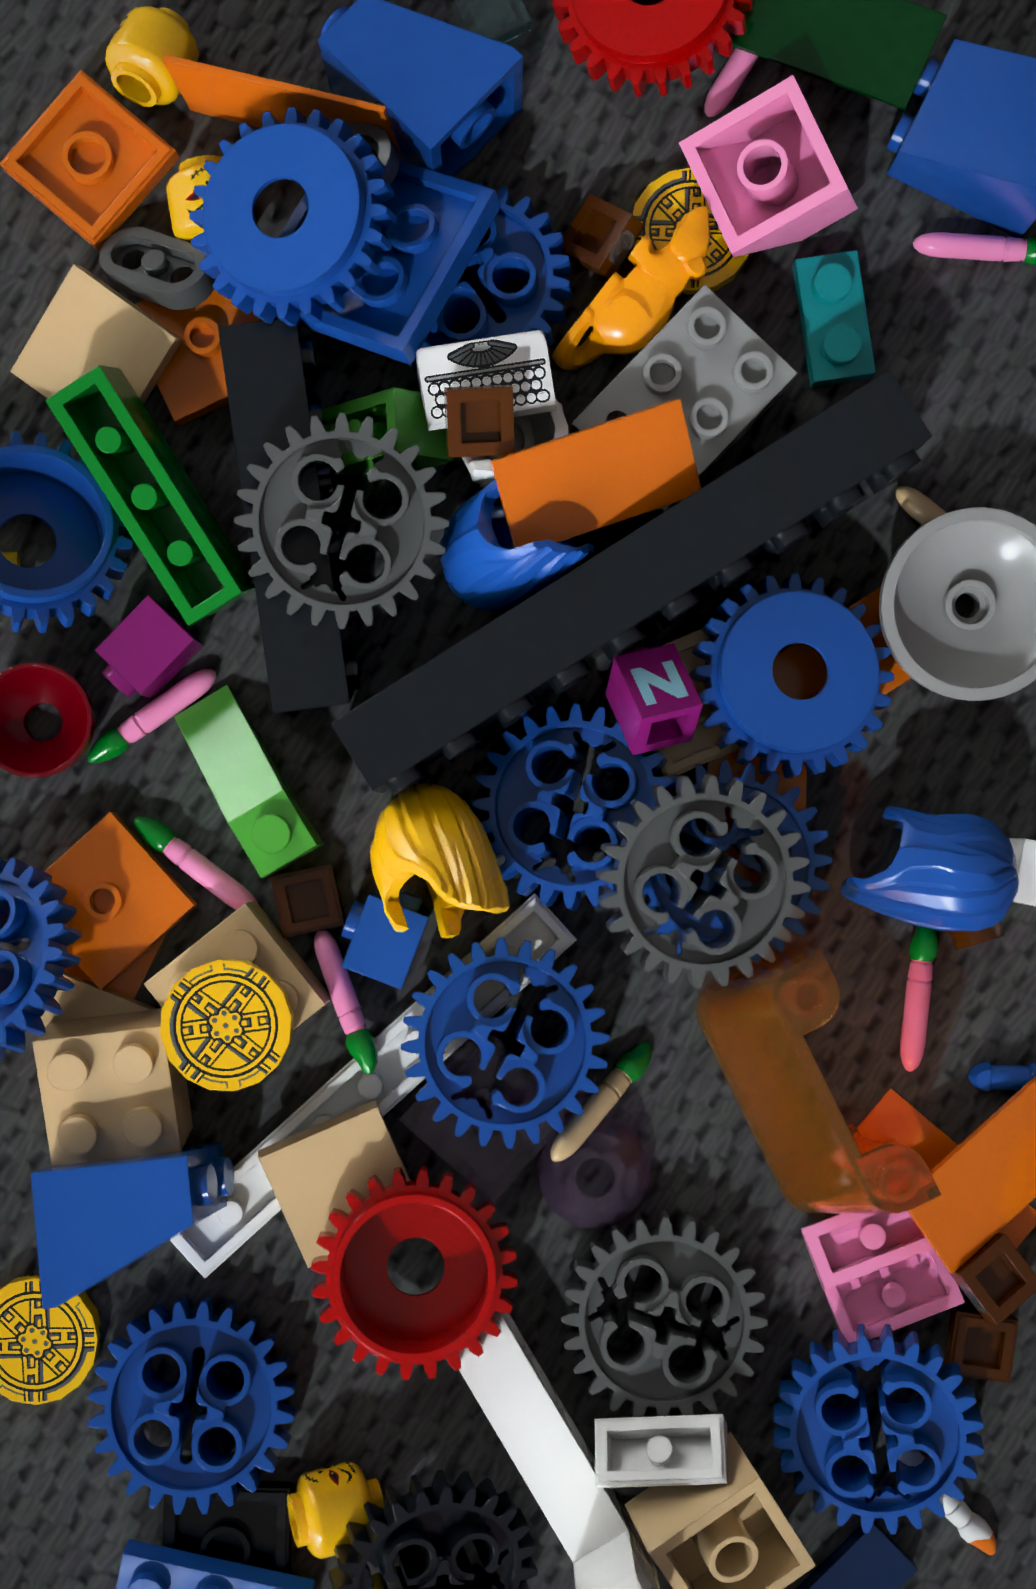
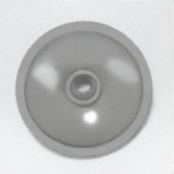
M987 507L965 508L931 519L913 531L903 541L891 558L884 573L879 595V618L887 647L890 649L893 658L909 677L921 686L939 695L967 701H983L1004 697L1021 690L1036 680V526L1016 514L1000 509ZM963 593L970 596L974 604L973 611L965 618L960 616L955 609V602Z

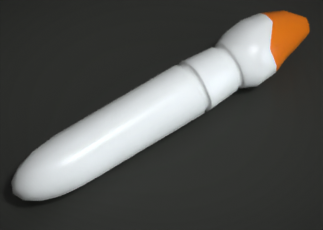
M916 1449L905 1451L898 1458V1460L908 1466H917L925 1459ZM943 1494L945 1517L957 1527L960 1536L967 1543L984 1553L994 1555L996 1553L997 1541L986 1520L980 1515L973 1513L964 1500L960 1501Z

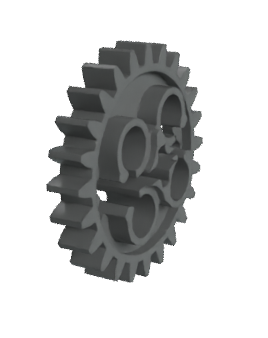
M345 413L338 414L335 430L331 432H326L323 423L317 415L312 416L310 437L304 439L295 428L289 425L285 428L290 444L289 448L283 451L270 442H266L263 445L267 455L273 462L269 468L255 464L248 465L247 470L260 484L258 489L238 490L237 496L253 504L252 513L235 517L234 523L252 528L254 537L237 546L238 551H258L261 560L252 566L248 574L250 577L269 572L273 581L268 586L265 596L269 599L278 595L283 590L289 593L291 597L287 605V614H294L303 603L312 606V625L317 626L322 620L325 611L329 610L335 611L339 629H345L349 612L358 610L365 625L371 626L373 606L381 604L385 611L393 617L397 615L396 602L393 596L399 591L412 600L416 601L419 598L415 586L410 581L415 574L428 579L435 577V573L423 559L425 554L439 555L445 553V547L430 539L431 531L449 527V521L441 517L432 516L430 507L445 500L446 495L442 492L425 491L423 484L432 478L436 470L434 467L415 472L411 463L420 450L417 445L409 447L402 453H398L393 449L397 440L398 429L393 427L381 440L373 438L374 425L373 418L366 417L359 432L356 433L350 432L349 422ZM341 441L344 442L349 452L353 451L358 459L367 456L372 458L379 453H383L384 458L375 463V467L367 473L369 482L379 479L389 480L397 485L402 495V504L399 510L393 516L380 518L372 515L366 509L363 501L364 491L357 490L351 513L354 519L361 521V529L359 532L348 531L344 537L339 559L346 560L349 551L357 545L370 544L378 548L383 554L385 566L382 573L371 580H360L354 577L348 569L344 570L339 578L346 600H341L336 590L332 591L326 583L320 584L317 587L312 585L307 589H302L301 584L311 579L310 576L319 568L316 560L307 563L297 562L290 558L284 547V538L292 527L307 526L313 529L319 537L321 543L320 553L325 555L328 553L334 530L332 525L324 522V515L326 511H338L341 506L345 485L338 484L334 494L329 498L316 500L309 497L303 491L301 474L308 464L315 461H324L330 464L337 473H340L345 468V463L342 459L343 453L338 446Z
M711 774L704 775L699 792H695L692 782L686 776H678L675 796H671L662 785H653L652 792L655 805L649 808L642 802L632 799L630 805L638 819L632 825L625 821L614 819L612 822L613 826L624 838L621 844L602 843L600 848L615 859L614 867L598 869L595 875L599 879L613 884V890L597 897V901L602 907L617 908L619 911L605 923L607 929L611 933L628 929L630 932L625 936L619 947L626 955L645 947L639 965L649 973L663 960V978L672 984L679 978L683 969H687L689 983L695 988H701L706 971H711L715 980L722 987L728 986L729 967L734 965L748 978L754 976L750 957L757 953L765 960L773 963L776 958L768 944L772 938L775 937L790 943L794 939L790 932L782 925L785 917L804 918L805 916L804 911L791 904L792 895L809 892L811 887L797 879H793V871L809 864L808 858L789 854L788 849L801 838L800 833L794 830L778 832L777 828L787 815L783 809L774 808L764 814L761 813L767 798V794L755 790L744 801H741L743 782L731 779L725 786L722 794H719L716 776ZM728 806L730 818H734L738 828H748V830L761 829L760 834L752 835L749 839L741 838L735 844L737 851L758 857L761 864V873L758 880L751 886L739 888L734 880V869L738 861L724 853L717 860L716 858L722 850L707 842L700 850L685 852L679 842V834L682 827L688 821L694 818H702L709 832L717 836H723L728 832V824L724 821L726 820L724 809ZM696 869L706 873L709 871L708 876L715 881L713 888L709 892L700 888L697 889L696 884L690 880L692 873ZM668 874L672 881V893L668 900L681 909L690 901L684 910L698 920L706 912L721 910L725 917L723 932L714 940L701 941L696 930L688 924H683L678 928V935L682 940L679 941L681 953L677 954L675 944L671 943L667 933H657L656 931L643 932L644 928L655 926V922L661 925L669 920V913L661 906H648L645 904L642 897V889L645 882L653 875Z
M661 1211L657 1227L648 1229L640 1213L635 1214V1233L626 1235L616 1223L611 1224L614 1243L607 1247L601 1241L593 1238L590 1240V1247L596 1258L595 1262L591 1263L577 1258L574 1261V1270L584 1280L583 1283L566 1282L564 1284V1295L578 1303V1305L560 1309L561 1322L577 1327L563 1335L564 1348L568 1350L583 1349L572 1360L573 1371L575 1374L594 1370L587 1382L588 1392L594 1395L609 1387L608 1405L609 1409L613 1412L627 1399L631 1401L633 1417H643L647 1407H655L657 1416H669L670 1408L679 1407L682 1415H693L692 1403L701 1401L711 1413H715L717 1407L713 1393L721 1389L726 1394L735 1398L738 1392L731 1378L733 1373L736 1372L752 1377L755 1373L751 1363L744 1356L745 1352H764L765 1347L761 1339L751 1333L750 1330L768 1326V1320L764 1312L750 1307L763 1301L765 1295L760 1286L744 1285L756 1274L750 1261L733 1265L740 1253V1249L734 1241H730L718 1249L716 1248L720 1235L716 1226L710 1225L700 1236H697L696 1225L692 1215H686L679 1229H672L667 1212ZM648 1265L657 1270L658 1277L650 1288L632 1290L631 1297L635 1309L627 1308L626 1311L629 1327L637 1330L641 1334V1338L632 1349L626 1351L616 1350L607 1343L610 1334L618 1328L614 1310L605 1308L601 1310V1314L588 1318L604 1302L601 1292L603 1287L598 1279L603 1277L608 1287L612 1286L615 1296L619 1299L625 1298L627 1293L624 1282L627 1273L636 1266ZM711 1283L718 1287V1295L715 1301L707 1307L713 1323L717 1327H722L731 1318L739 1316L736 1320L729 1323L730 1327L722 1332L725 1341L723 1345L728 1356L723 1357L718 1347L714 1348L711 1339L704 1335L699 1337L701 1355L698 1361L690 1367L678 1368L669 1362L670 1355L677 1347L683 1345L695 1346L696 1337L691 1325L700 1327L702 1322L697 1308L686 1302V1296L695 1285ZM665 1306L672 1307L676 1321L667 1319L662 1328H655L651 1315L660 1316Z

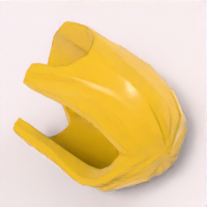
M417 784L416 787L411 786L400 793L398 798H394L381 812L376 823L374 839L371 842L370 861L372 873L382 898L384 912L396 932H405L409 929L398 897L402 886L414 874L423 878L427 883L441 938H453L460 934L461 918L465 909L500 914L510 908L508 889L503 881L497 858L485 829L465 800L440 785Z

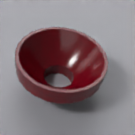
M39 662L21 663L7 668L0 673V767L17 776L43 778L59 774L76 764L86 753L93 739L95 729L94 707L90 696L82 684L69 672L54 665ZM42 704H51L60 712L63 724L56 737L42 742L31 735L27 721L34 708Z

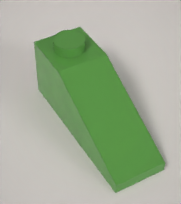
M225 685L174 716L223 815L261 878L273 876L324 845L229 685Z

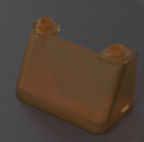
M796 941L785 946L783 952L775 951L776 960L773 963L764 958H761L760 962H753L754 976L748 978L740 970H736L729 974L728 986L722 987L717 981H714L703 989L696 1006L699 1025L780 1191L791 1206L801 1212L811 1214L901 1213L912 1210L941 1195L927 1164L916 1151L899 1144L893 1137L884 1142L870 1140L863 1136L852 1123L846 1124L803 1035L822 1027L831 1020L839 1006L840 992L838 984L821 950Z

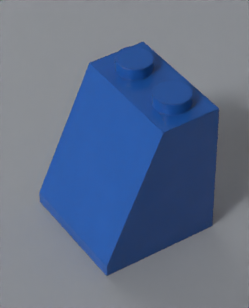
M356 0L349 8L342 6L330 15L321 30L318 44L331 94L386 106L402 154L401 161L455 177L522 109L523 55L513 46L385 0Z
M954 39L943 61L931 56L917 83L913 94L924 99L915 117L905 112L903 113L886 146L887 150L896 153L887 175L1013 237L1020 238L1036 220V58Z
M222 1142L184 1146L180 1152L51 1166L31 1173L42 1308L58 1307L226 1207L227 1196H231L234 1190V1170L231 1159L223 1157Z

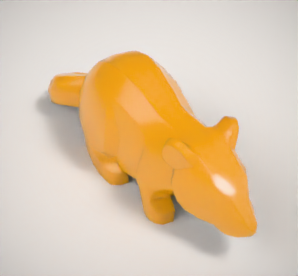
M706 206L696 207L684 214L670 242L662 248L653 251L652 240L647 235L640 239L628 257V260L635 265L633 270L626 278L621 277L617 272L609 278L554 350L551 358L560 368L564 370L577 369L603 354L628 355L638 353L669 322L676 299L685 289L689 279L700 281L706 274L705 259L710 242L709 213ZM590 326L593 327V330L590 333L589 337L586 339V341L581 346L577 347L578 343L580 342L581 338L583 337L587 329Z

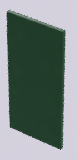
M753 0V9L742 12L746 19L747 30L745 34L734 35L729 33V36L732 38L734 48L906 110L947 18V14L908 0Z

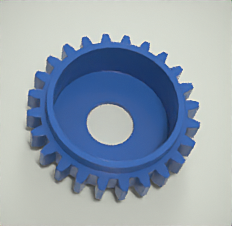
M291 107L286 112L285 122L281 124L268 111L262 115L263 128L254 131L245 122L239 125L242 137L233 145L223 139L219 143L224 155L218 164L206 161L203 165L205 170L211 175L207 186L198 185L193 190V193L203 200V209L190 212L189 220L204 229V232L192 238L191 243L198 251L208 255L200 262L199 267L201 271L216 279L212 287L227 299L232 298L231 304L249 315L253 311L255 316L269 324H272L276 315H278V318L287 325L296 326L300 311H302L307 318L314 323L322 321V305L328 304L337 312H343L345 304L342 295L351 290L354 294L362 297L366 291L359 279L365 272L378 276L381 273L382 269L373 260L376 250L389 251L392 248V243L380 233L381 227L396 223V216L386 206L381 205V203L387 202L395 194L392 187L384 179H380L387 170L374 154L370 155L372 151L371 146L359 133L353 136L354 132L339 118L331 124L321 111L314 109L306 121L295 107ZM284 179L295 181L303 187L308 198L306 219L301 227L289 236L281 238L267 236L259 229L255 220L254 210L259 194L272 182Z
M12 431L9 446L0 447V530L5 523L13 518L30 516L47 524L56 540V549L53 556L46 563L32 568L20 567L11 563L0 550V614L10 616L12 632L20 631L24 619H34L38 632L46 633L49 617L57 616L60 623L65 628L72 626L75 608H78L88 617L92 616L97 607L94 594L109 601L115 589V585L109 578L115 580L123 579L127 564L119 558L129 557L133 545L132 540L122 536L129 533L82 458L76 461L70 457L71 442L64 440L57 450L47 448L46 434L40 432L35 439L34 445H24L19 431Z
M793 573L784 579L781 589H779L773 575L767 576L759 583L758 593L750 584L743 586L736 592L738 604L727 598L716 608L723 621L710 618L702 626L701 630L712 641H700L692 650L695 656L705 660L704 665L696 667L689 672L691 680L704 682L705 690L699 693V697L703 705L709 704L712 712L701 723L703 728H711L719 724L724 733L716 745L720 749L733 743L741 747L736 760L740 765L750 762L755 756L759 757L760 774H770L775 771L779 763H782L784 777L793 778L800 775L804 762L807 772L810 776L825 772V758L833 767L848 762L849 759L845 748L856 753L868 746L864 735L860 731L872 733L880 730L883 725L880 719L872 714L873 710H882L891 705L892 699L885 694L879 693V686L894 680V673L879 669V661L889 656L891 651L887 647L875 648L871 640L882 630L881 626L874 624L865 628L859 619L864 615L867 607L863 603L850 610L845 607L843 603L846 599L847 590L842 587L830 596L824 595V579L819 577L810 582L806 589L801 588L799 574ZM794 643L809 645L816 649L825 661L827 679L823 689L813 698L805 700L791 698L785 695L774 681L772 672L774 659L777 653L787 645Z

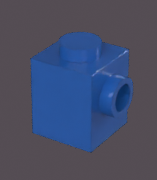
M400 890L398 898L409 929L405 932H396L384 912L381 895L371 893L368 895L365 905L354 901L341 936L350 939L351 942L341 967L402 989L408 978L431 914L419 910L423 899Z

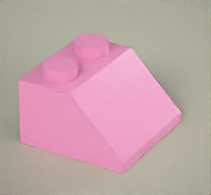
M793 75L679 142L734 257L802 241L858 209Z

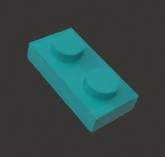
M857 250L795 259L792 269L810 387L871 379L876 371Z

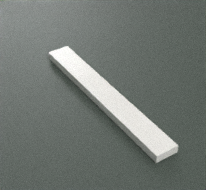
M533 893L488 934L479 945L486 957H490L494 954L497 939L504 938L509 955L516 956L522 942L529 940L532 947L531 959L538 961L549 949L555 950V959L558 958L577 939L546 905L540 904V898ZM470 952L461 959L465 965L472 962ZM518 967L521 991L530 983V980L525 978L522 967ZM451 969L443 976L447 978L451 975ZM486 980L475 989L473 996L474 1006L481 1015L491 1018L517 994L509 995L501 983L494 980ZM434 985L425 994L432 995L436 990ZM415 1001L374 1038L378 1050V1062L373 1073H364L357 1061L352 1058L233 1167L234 1190L231 1196H227V1206L170 1240L204 1279L281 1210L258 1159V1150L373 1100H376L384 1116L425 1079V1076L406 1077L405 1070L419 1062L420 1058L419 1054L401 1050L402 1043L418 1039L419 1033L418 1030L403 1023L404 1017L422 1016L425 1010L424 1007ZM461 1037L450 1041L445 1047L443 1061L469 1038Z

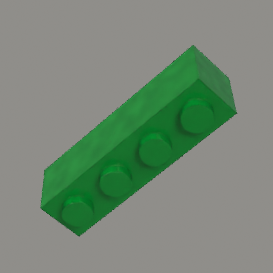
M98 365L45 400L188 626L207 619L255 589L252 577L249 576L247 569L120 368Z

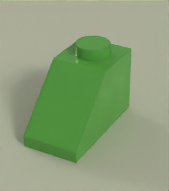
M393 387L322 410L323 424L326 432L335 430L339 413L346 414L350 432L356 433L359 432L367 416L373 418V438L381 440L393 427L398 429L397 440L393 449L398 453H402L414 445L420 448L416 458L411 463L415 471L454 461V457L449 458L447 455L446 428L428 431L421 392ZM341 441L338 446L343 453L342 459L345 463V468L340 473H337L329 464L330 474L368 473L375 467V463L384 458V454L379 453L372 458L367 456L358 459L353 451L349 452L344 442ZM316 461V464L326 463L324 461Z

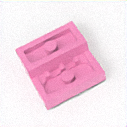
M915 1184L800 1228L838 1330L843 1334L848 1343L856 1341L858 1324L863 1323L870 1339H874L880 1336L885 1324H890L892 1331L965 1303L957 1282L899 1200Z

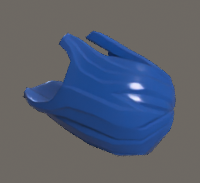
M493 480L489 485L461 504L448 520L449 527L444 529L443 537L439 541V544L446 549L440 560L445 579L452 593L472 608L487 611L502 610L520 604L566 575L575 566H580L591 559L594 553V545L587 543L580 547H574L571 538L558 543L551 540L535 541L514 548L503 505L493 507L495 500L500 496L496 480Z
M887 806L883 818L898 821L894 830L902 833L900 848L892 864L885 871L869 878H846L842 882L840 891L844 898L910 925L939 931H979L995 926L1005 918L1018 892L1019 879L1013 846L994 822L970 814L933 815L906 808Z

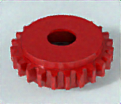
M552 0L557 20L561 21L557 25L564 44L571 43L569 50L576 65L587 61L588 74L593 81L602 77L607 71L610 88L615 92H618L625 80L632 81L635 97H642L647 83H656L661 96L668 95L669 81L678 78L686 89L693 87L691 72L697 68L711 76L715 73L712 56L717 52L722 56L730 58L734 52L732 38L729 36V33L744 35L747 28L745 15L742 12L753 9V0H664L654 5H640L632 0Z
M427 1166L420 1167L416 1181H406L402 1168L398 1167L394 1168L392 1184L384 1187L382 1181L376 1175H373L368 1180L370 1194L364 1198L353 1188L347 1193L346 1200L352 1209L349 1213L333 1208L328 1219L338 1229L337 1233L321 1231L316 1243L329 1251V1254L314 1257L311 1263L312 1271L326 1274L325 1280L314 1284L312 1296L313 1298L320 1299L329 1298L330 1301L321 1310L319 1319L321 1323L338 1320L340 1326L334 1335L333 1342L338 1346L352 1339L356 1343L352 1360L357 1364L368 1353L376 1356V1374L383 1375L390 1362L400 1364L402 1380H409L413 1365L423 1364L428 1378L433 1379L436 1378L437 1361L444 1359L457 1371L461 1369L460 1351L464 1348H467L478 1357L484 1353L483 1343L479 1336L482 1331L496 1337L501 1333V1324L493 1316L494 1312L511 1313L513 1308L512 1300L501 1293V1289L516 1287L518 1282L517 1273L503 1269L502 1265L516 1260V1251L513 1246H499L498 1243L509 1233V1227L506 1221L490 1225L488 1219L495 1211V1204L492 1200H488L477 1207L472 1202L476 1193V1185L470 1182L460 1193L453 1190L452 1172L446 1171L439 1184L429 1182ZM409 1238H423L432 1242L440 1250L444 1260V1272L441 1280L432 1290L423 1294L414 1295L399 1290L392 1283L388 1275L387 1261L391 1251L397 1244Z

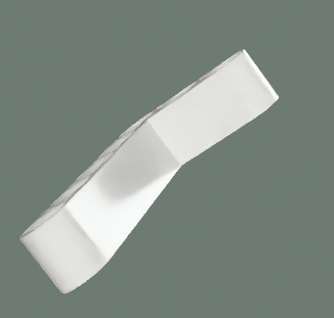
M495 1311L493 1316L501 1324V1333L496 1337L482 1331L479 1336L483 1343L484 1353L478 1357L467 1348H464L460 1351L461 1369L459 1371L572 1560L575 1589H660L655 1563L615 1491L611 1488H596L595 1457L510 1314Z

